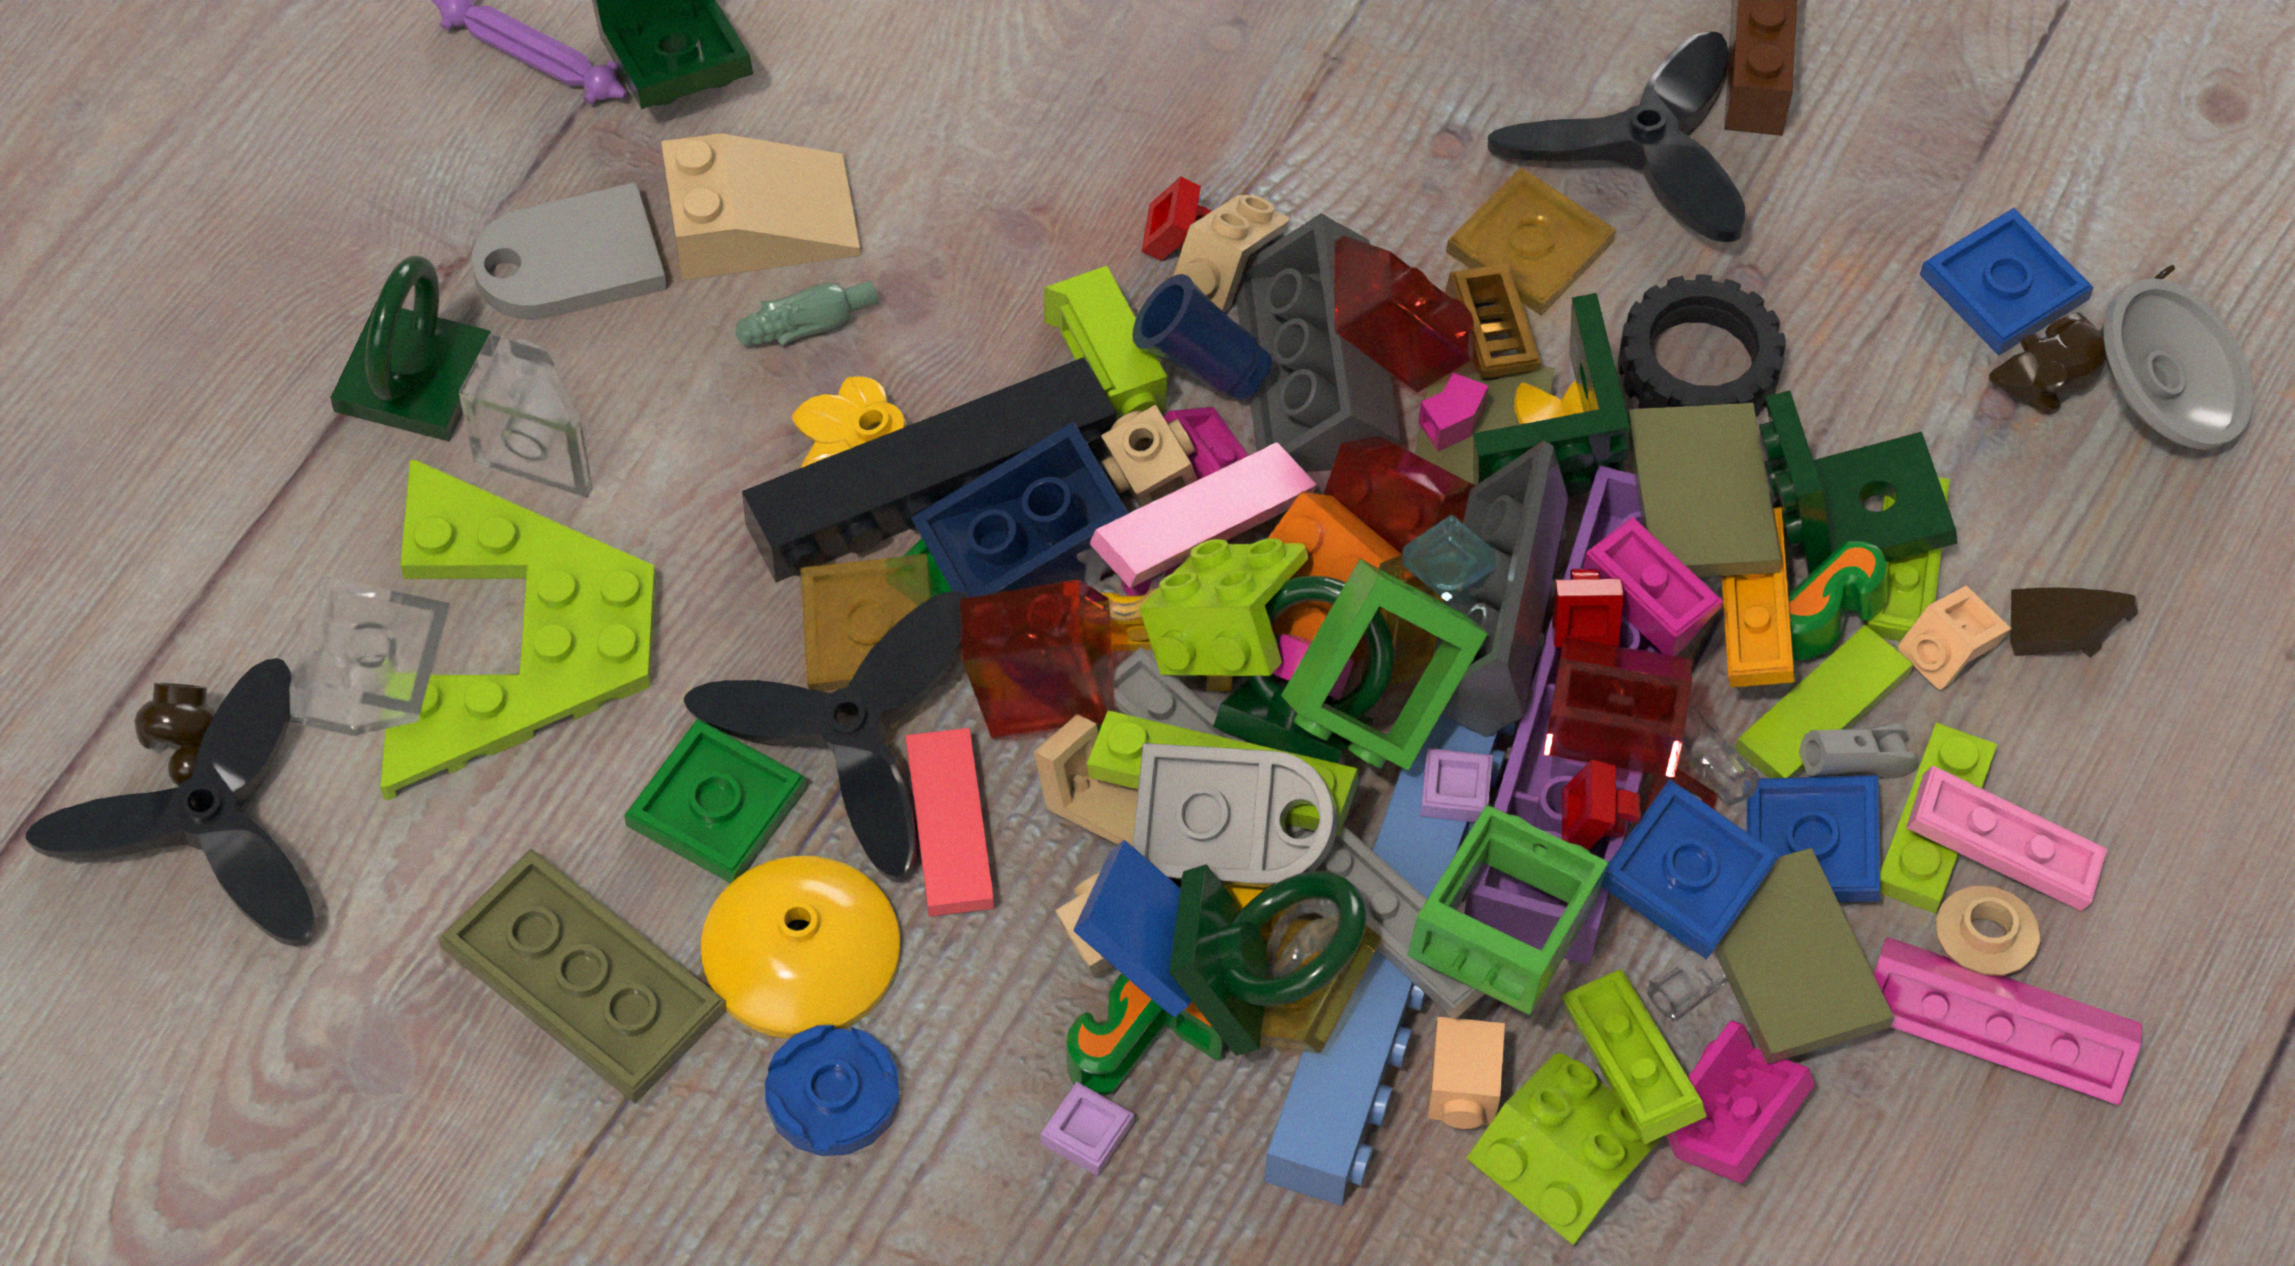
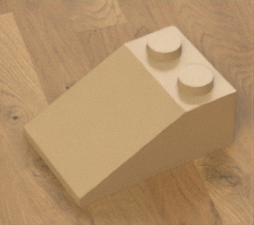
M723 133L661 141L681 280L861 256L842 153Z

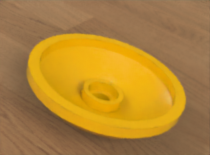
M818 856L778 858L757 865L744 872L732 881L717 897L706 917L702 930V965L710 989L725 1000L726 1011L736 1020L755 1031L770 1036L790 1039L793 1035L817 1025H834V1029H845L865 1017L878 1005L895 978L900 958L898 922L885 894L871 879L857 869L845 863ZM801 919L809 923L808 927L800 931H794L787 927L794 920Z

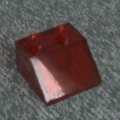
M1342 236L1335 241V332L1417 393L1473 360L1474 321L1472 313L1464 303L1458 299H1452L1431 283L1421 270L1416 267H1410L1389 250L1347 236Z
M1073 580L960 599L962 662L992 739L999 741L1057 732L1077 714L1099 726L1102 725L1108 710L1115 712L1110 604L1108 597L1081 580Z

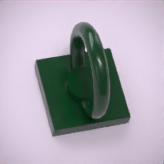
M415 255L407 257L390 273L330 399L334 412L449 442L494 344L490 330L438 317L439 282L436 270L428 259ZM414 285V309L412 311L404 309L402 306Z
M1314 575L1287 580L1283 587L1265 605L1271 627H1273L1280 615L1294 605L1310 601L1333 605L1346 582L1332 577ZM1379 609L1363 634L1368 649V663L1364 677L1359 685L1347 696L1333 701V697L1328 695L1324 701L1327 705L1370 727L1374 719L1365 716V714L1378 703L1386 691L1394 663L1392 636L1387 622ZM1275 674L1270 676H1247L1248 680L1221 702L1213 725L1214 728L1260 746L1342 765L1354 755L1348 750L1352 741L1332 732L1328 740H1323L1304 730L1293 721L1297 712L1281 696L1289 681L1284 678L1278 680Z
M1207 864L1183 871L1169 973L1235 1056L1260 1049L1265 1006L1285 1005L1313 994L1333 980L1350 962L1362 941L1365 931L1367 912L1363 897L1353 883L1340 875L1328 872H1307L1285 878L1271 885L1241 909ZM1309 899H1326L1333 902L1339 911V923L1332 939L1324 950L1301 969L1283 977L1268 979L1271 946L1260 934L1259 930L1280 911L1298 902Z

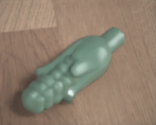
M871 281L842 289L838 283H822L807 287L784 298L761 301V310L757 313H751L746 318H742L737 322L735 335L741 344L745 346H750L751 344L759 345L763 342L770 343L777 340L781 347L799 338L826 333L841 327L850 319V312L878 304L876 291Z

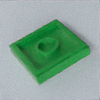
M697 718L625 813L626 826L731 883L746 872L806 790V777Z

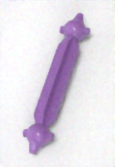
M431 0L440 10L443 20L439 25L444 30L450 31L452 26H466L474 38L568 86L584 85L587 93L583 99L591 105L596 100H607L611 97L625 99L627 97L628 91L619 83L616 74L618 66L611 60L606 65L592 66L583 53L490 6H474L472 0Z

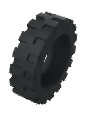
M1698 274L1695 280L1685 281L1683 276L1668 279L1667 285L1659 288L1657 284L1644 292L1641 303L1635 301L1628 312L1627 323H1624L1618 358L1619 375L1625 374L1623 387L1630 398L1636 396L1639 400V409L1753 403L1756 417L1759 416L1761 405L1763 404L1767 407L1765 397L1775 394L1785 358L1783 356L1786 339L1784 333H1778L1780 320L1773 310L1767 311L1763 307L1765 300L1754 291L1747 294L1740 290V283L1730 279H1725L1724 283L1712 281V275ZM1683 323H1707L1727 330L1740 340L1750 355L1752 364L1750 369L1736 380L1718 386L1695 385L1675 378L1660 366L1651 350V344L1665 329Z

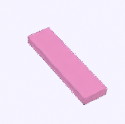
M1276 442L1096 529L1090 545L1125 584L1132 588L1184 562L1191 555V550L1203 542L1214 539L1227 541L1287 511L1301 491L1314 493L1317 484Z

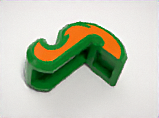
M1845 541L1788 594L1793 660H1809L1829 651L1841 637L1847 611H1857L1860 619L1866 621L1874 618L1884 607L1888 594L1887 563L1882 551L1876 545L1863 541Z
M1120 974L1109 991L1107 1021L1102 1023L1096 1022L1092 1014L1085 1012L1079 1015L1070 1027L1066 1038L1067 1073L1073 1085L1077 1081L1100 1095L1114 1093L1164 1026L1173 1030L1179 1038L1214 1060H1221L1226 1043L1192 1001L1186 1009L1173 1017L1126 976Z

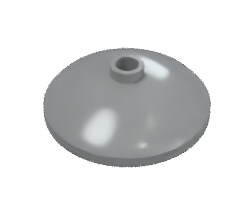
M2143 279L2132 283L2119 292L2111 301L2106 312L2104 321V350L2112 378L2122 397L2134 413L2161 436L2194 449L2218 448L2241 434L2247 426L2252 413L2253 385L2245 356L2233 333L2222 318L2199 296L2183 286L2167 280Z

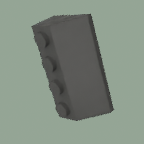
M1320 213L1247 260L1236 292L1240 326L1254 335L1257 344L1268 351L1272 357L1270 372L1262 380L1258 390L1250 396L1257 452L1278 442L1305 472L1355 469L1401 441L1370 240Z
M1545 441L1540 442L1470 489L1445 604L1469 616L1488 635L1444 708L1442 715L1485 737L1509 723L1521 719L1530 706L1533 696L1532 688L1529 687L1534 662L1540 654L1544 643V635L1541 632L1545 609L1555 590V581L1552 579L1557 553L1561 549L1566 537V528L1563 526L1568 496L1554 446ZM1439 637L1436 640L1433 656L1443 641Z

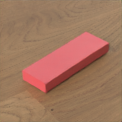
M970 728L905 735L928 916L994 909V897Z

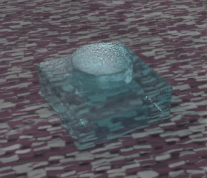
M1450 515L1403 547L1402 565L1447 601L1496 569V551L1453 515Z

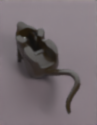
M2168 266L2154 278L2164 279L2175 270V266ZM2079 312L2067 315L2053 322L2047 327L2045 331L2046 337L2040 338L2036 334L2024 337L2020 344L2025 352L2014 355L1995 368L1989 374V380L2007 393L2028 401L2038 410L2048 414L2055 413L2061 406L2056 394L2085 390L2095 384L2106 362L2104 324L2098 330Z

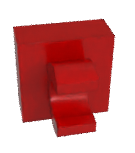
M1180 176L1149 204L1141 252L1162 261L1176 248L1182 251L1190 225L1212 212L1208 208L1198 205L1200 185Z
M1571 569V580H1555L1551 628L1554 647L1619 646L1624 596L1621 579H1599L1597 569Z
M1591 759L1562 788V840L1568 843L1577 844L1589 850L1603 836L1621 838L1625 834V820L1636 823L1640 820V795L1628 790H1616V765Z

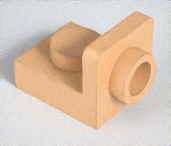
M1966 585L1928 605L1900 641L1897 648L1928 681L1941 690L1952 683L1968 662L1997 647L2012 628Z

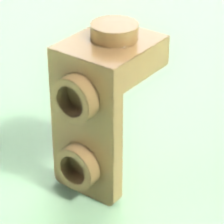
M1237 195L1190 225L1173 276L1178 274L1189 276L1223 312H1226L1232 306L1249 255L1285 232L1290 219L1274 211V206L1261 197Z
M1077 714L1034 751L1046 808L1117 845L1125 840L1133 847L1138 789L1089 778L1086 764L1097 739L1098 729L1096 723Z

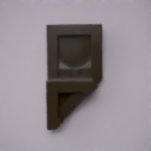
M2085 588L2011 589L2012 629L2010 631V644L2015 656L2079 651L2082 648L2088 657H2092L2102 647L2100 639L2123 618L2130 621L2138 614L2136 597L2126 593Z

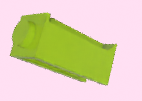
M1106 265L1044 287V323L1060 328V333L1075 360L1085 358L1116 411V421L1130 412H1143L1154 405L1157 406L1160 413L1165 412L1167 375L1156 355L1138 348L1134 344L1132 334L1136 318Z

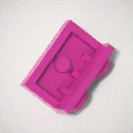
M1733 1020L1729 1021L1717 1039L1711 1041L1706 1046L1700 1061L1688 1076L1703 1102L1707 1117L1667 1134L1674 1155L1677 1159L1743 1184L1815 1086L1810 1069L1787 1059L1767 1065L1761 1050L1753 1047L1745 1025Z

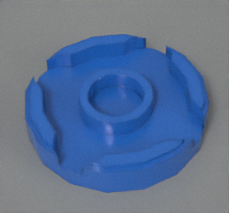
M817 1025L793 1035L774 1053L765 1080L766 1110L776 1131L795 1148L819 1156L848 1155L873 1144L890 1127L899 1105L898 1069L887 1048L868 1032L851 1027L852 1031L846 1029H834V1025Z

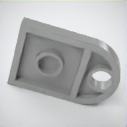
M636 182L506 213L485 227L478 236L472 251L471 258L475 283L482 298L500 313L518 319L535 320L549 318L667 289L664 270ZM501 263H512L520 267L515 274L506 278H497L489 274V271L494 266Z
M1143 743L1133 848L1171 881L1182 882L1183 871L1207 864L1223 885L1270 887L1285 878L1301 873L1314 872L1329 854L1338 826L1335 799L1325 780L1300 758L1278 751ZM1300 804L1315 806L1320 816L1316 831L1304 839L1290 837L1285 828V820L1289 811Z

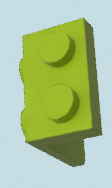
M1276 538L1260 540L1253 544H1228L1225 540L1214 539L1197 545L1191 550V555L1171 575L1165 577L1160 582V587L1139 607L1160 675L1270 676L1280 666L1282 660L1265 605L1308 560L1305 545L1302 543H1282L1280 539Z
M1555 1053L1503 1105L1466 1159L1574 1245L1586 1232L1615 1191L1651 1153L1662 1137L1644 1145L1613 1091L1600 1082L1593 1071L1582 1062L1574 1060L1566 1054Z

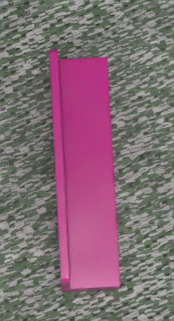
M1885 938L1874 977L1894 1016L1890 1027L2120 1105L2142 1042L2143 1025L2140 1022L2005 976L1984 975L1956 964L1949 957L1893 938Z

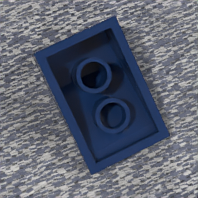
M1073 421L915 514L911 519L951 590L965 592L969 595L975 614L1093 581L1112 570L1090 545V541L1096 529L1129 513Z

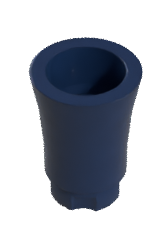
M1185 274L1175 275L1160 284L1147 298L1134 323L1132 336L1133 342L1138 348L1171 362L1199 379L1212 390L1226 393L1239 401L1247 399L1254 394L1262 380L1270 372L1272 364L1271 354L1257 344L1254 335L1234 322Z

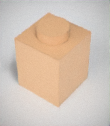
M1437 1016L1432 1048L1427 1119L1443 1120L1446 1125L1458 1129H1473L1482 1124L1490 1125L1497 1115L1500 1101L1505 1023Z

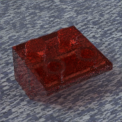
M1381 436L1341 443L1323 494L1337 499L1421 570L1424 574L1414 587L1424 592L1457 550L1470 489L1476 485Z
M1563 637L1543 755L1589 762L1592 759L1616 765L1617 768L1674 778L1685 733L1692 687L1693 659Z

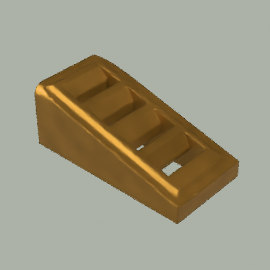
M1503 264L1450 272L1444 296L1452 319L1480 378L1539 370L1541 360L1509 265ZM1493 302L1495 305L1475 308L1474 304ZM1493 318H1501L1502 322L1480 324L1479 321ZM1507 333L1510 336L1508 339L1487 342L1485 339L1486 336ZM1515 349L1518 353L1516 355L1491 358L1490 354Z

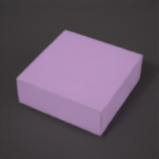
M1427 748L1420 816L1476 822L1486 804L1488 805L1493 755Z
M1076 1081L1042 1131L1041 1145L1099 1177L1134 1125V1114Z

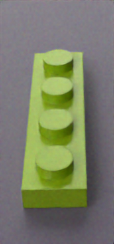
M1109 710L1106 713L1086 764L1089 778L1138 789L1143 743L1266 750L1291 754L1309 764L1328 784L1337 807L1338 826L1336 836L1338 837L1341 834L1359 783L1358 770L1355 767ZM1311 804L1297 805L1287 814L1285 824L1316 831L1320 821L1319 812Z

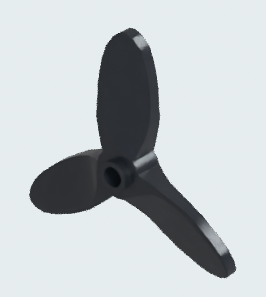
M1706 31L1694 34L1676 47L1650 76L1640 104L1631 107L1627 111L1601 118L1557 119L1520 123L1500 128L1488 135V150L1493 154L1506 158L1538 161L1606 160L1642 170L1656 197L1681 221L1711 240L1721 242L1737 241L1741 238L1745 229V205L1735 184L1711 153L1686 135L1703 119L1716 99L1726 76L1728 47L1723 35L1718 32Z
M960 591L937 594L923 602L897 622L871 648L849 685L832 693L770 681L724 680L709 682L693 688L685 694V705L695 719L698 718L714 728L736 737L767 743L830 749L835 755L841 795L846 812L860 844L879 873L891 881L903 882L909 878L914 870L917 858V831L913 806L906 783L895 759L884 742L887 736V727L921 703L950 670L973 630L975 617L973 603L969 595Z
M279 658L267 659L251 667L231 689L203 735L191 778L185 780L176 788L100 798L60 809L32 824L26 832L28 844L38 853L49 857L65 859L105 858L156 848L190 845L204 851L222 889L243 915L259 929L282 944L295 947L309 944L315 933V913L306 889L293 865L279 846L262 828L243 814L240 809L269 772L290 721L295 688L291 672L284 660Z

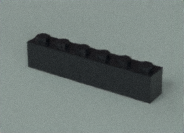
M1083 357L743 490L742 498L746 527L775 582L791 576H805L813 573L826 562L849 553L866 552L884 539L909 529L917 530L911 519L912 516L1073 421L1095 458H1100L1107 452L1101 435L1111 430L1116 422V411Z

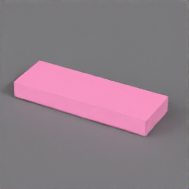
M1931 766L1923 774L1906 827L2079 911H2083L2092 903L2107 848L1935 766Z

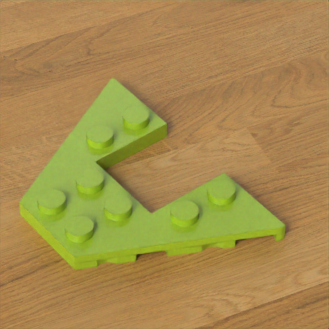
M410 460L400 562L403 579H526L519 674L390 675L380 783L384 800L396 798L395 790L446 768L449 774L465 768L467 763L475 756L483 754L495 755L534 738V730L573 714L575 720L599 710L602 704L608 700L615 698L624 699L650 687L656 590V574L653 564L420 461Z

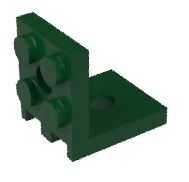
M592 0L600 39L613 61L617 64L618 70L641 109L654 105H667L679 97L708 88L724 87L734 80L753 75L750 54L716 0Z
M1597 293L1572 297L1569 354L1583 412L1473 433V487L1542 441L1554 446L1568 498L1581 496L1591 490L1599 465L1625 472L1623 460H1628V446L1625 433H1630V425Z
M1791 391L1765 397L1769 422L1759 424L1760 436L1767 457V461H1764L1765 470L1773 497L1779 496L1783 507V526L1788 545L1792 547L1800 544L1808 576L1845 541H1863L1876 545L1882 551L1886 562L1957 544L1956 527L1922 432L1813 460ZM1875 495H1886L1895 501L1890 508L1878 512L1867 510L1862 506L1866 499Z

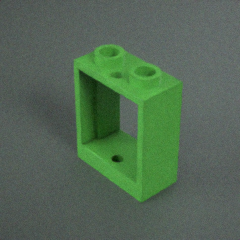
M1359 559L1281 696L1297 712L1293 721L1309 733L1323 740H1328L1332 732L1352 741L1348 750L1362 760L1378 768H1382L1385 762L1389 760L1409 770L1488 633L1466 614ZM1379 606L1443 639L1388 735L1324 703Z
M1486 804L1417 915L1407 956L1531 1015L1597 903L1609 862L1591 854L1580 845L1568 843L1530 825L1521 817L1509 815ZM1484 863L1569 903L1542 950H1538L1456 910Z

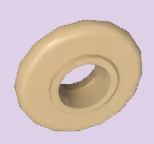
M1970 886L1955 891L1941 904L1935 920L1937 940L1947 957L1964 968L1989 976L2002 977L2020 971L2035 957L2041 941L2039 923L2030 907L2013 893L1994 886ZM1977 919L1992 920L2003 928L2006 935L1999 938L1987 937L1979 933L1971 922Z

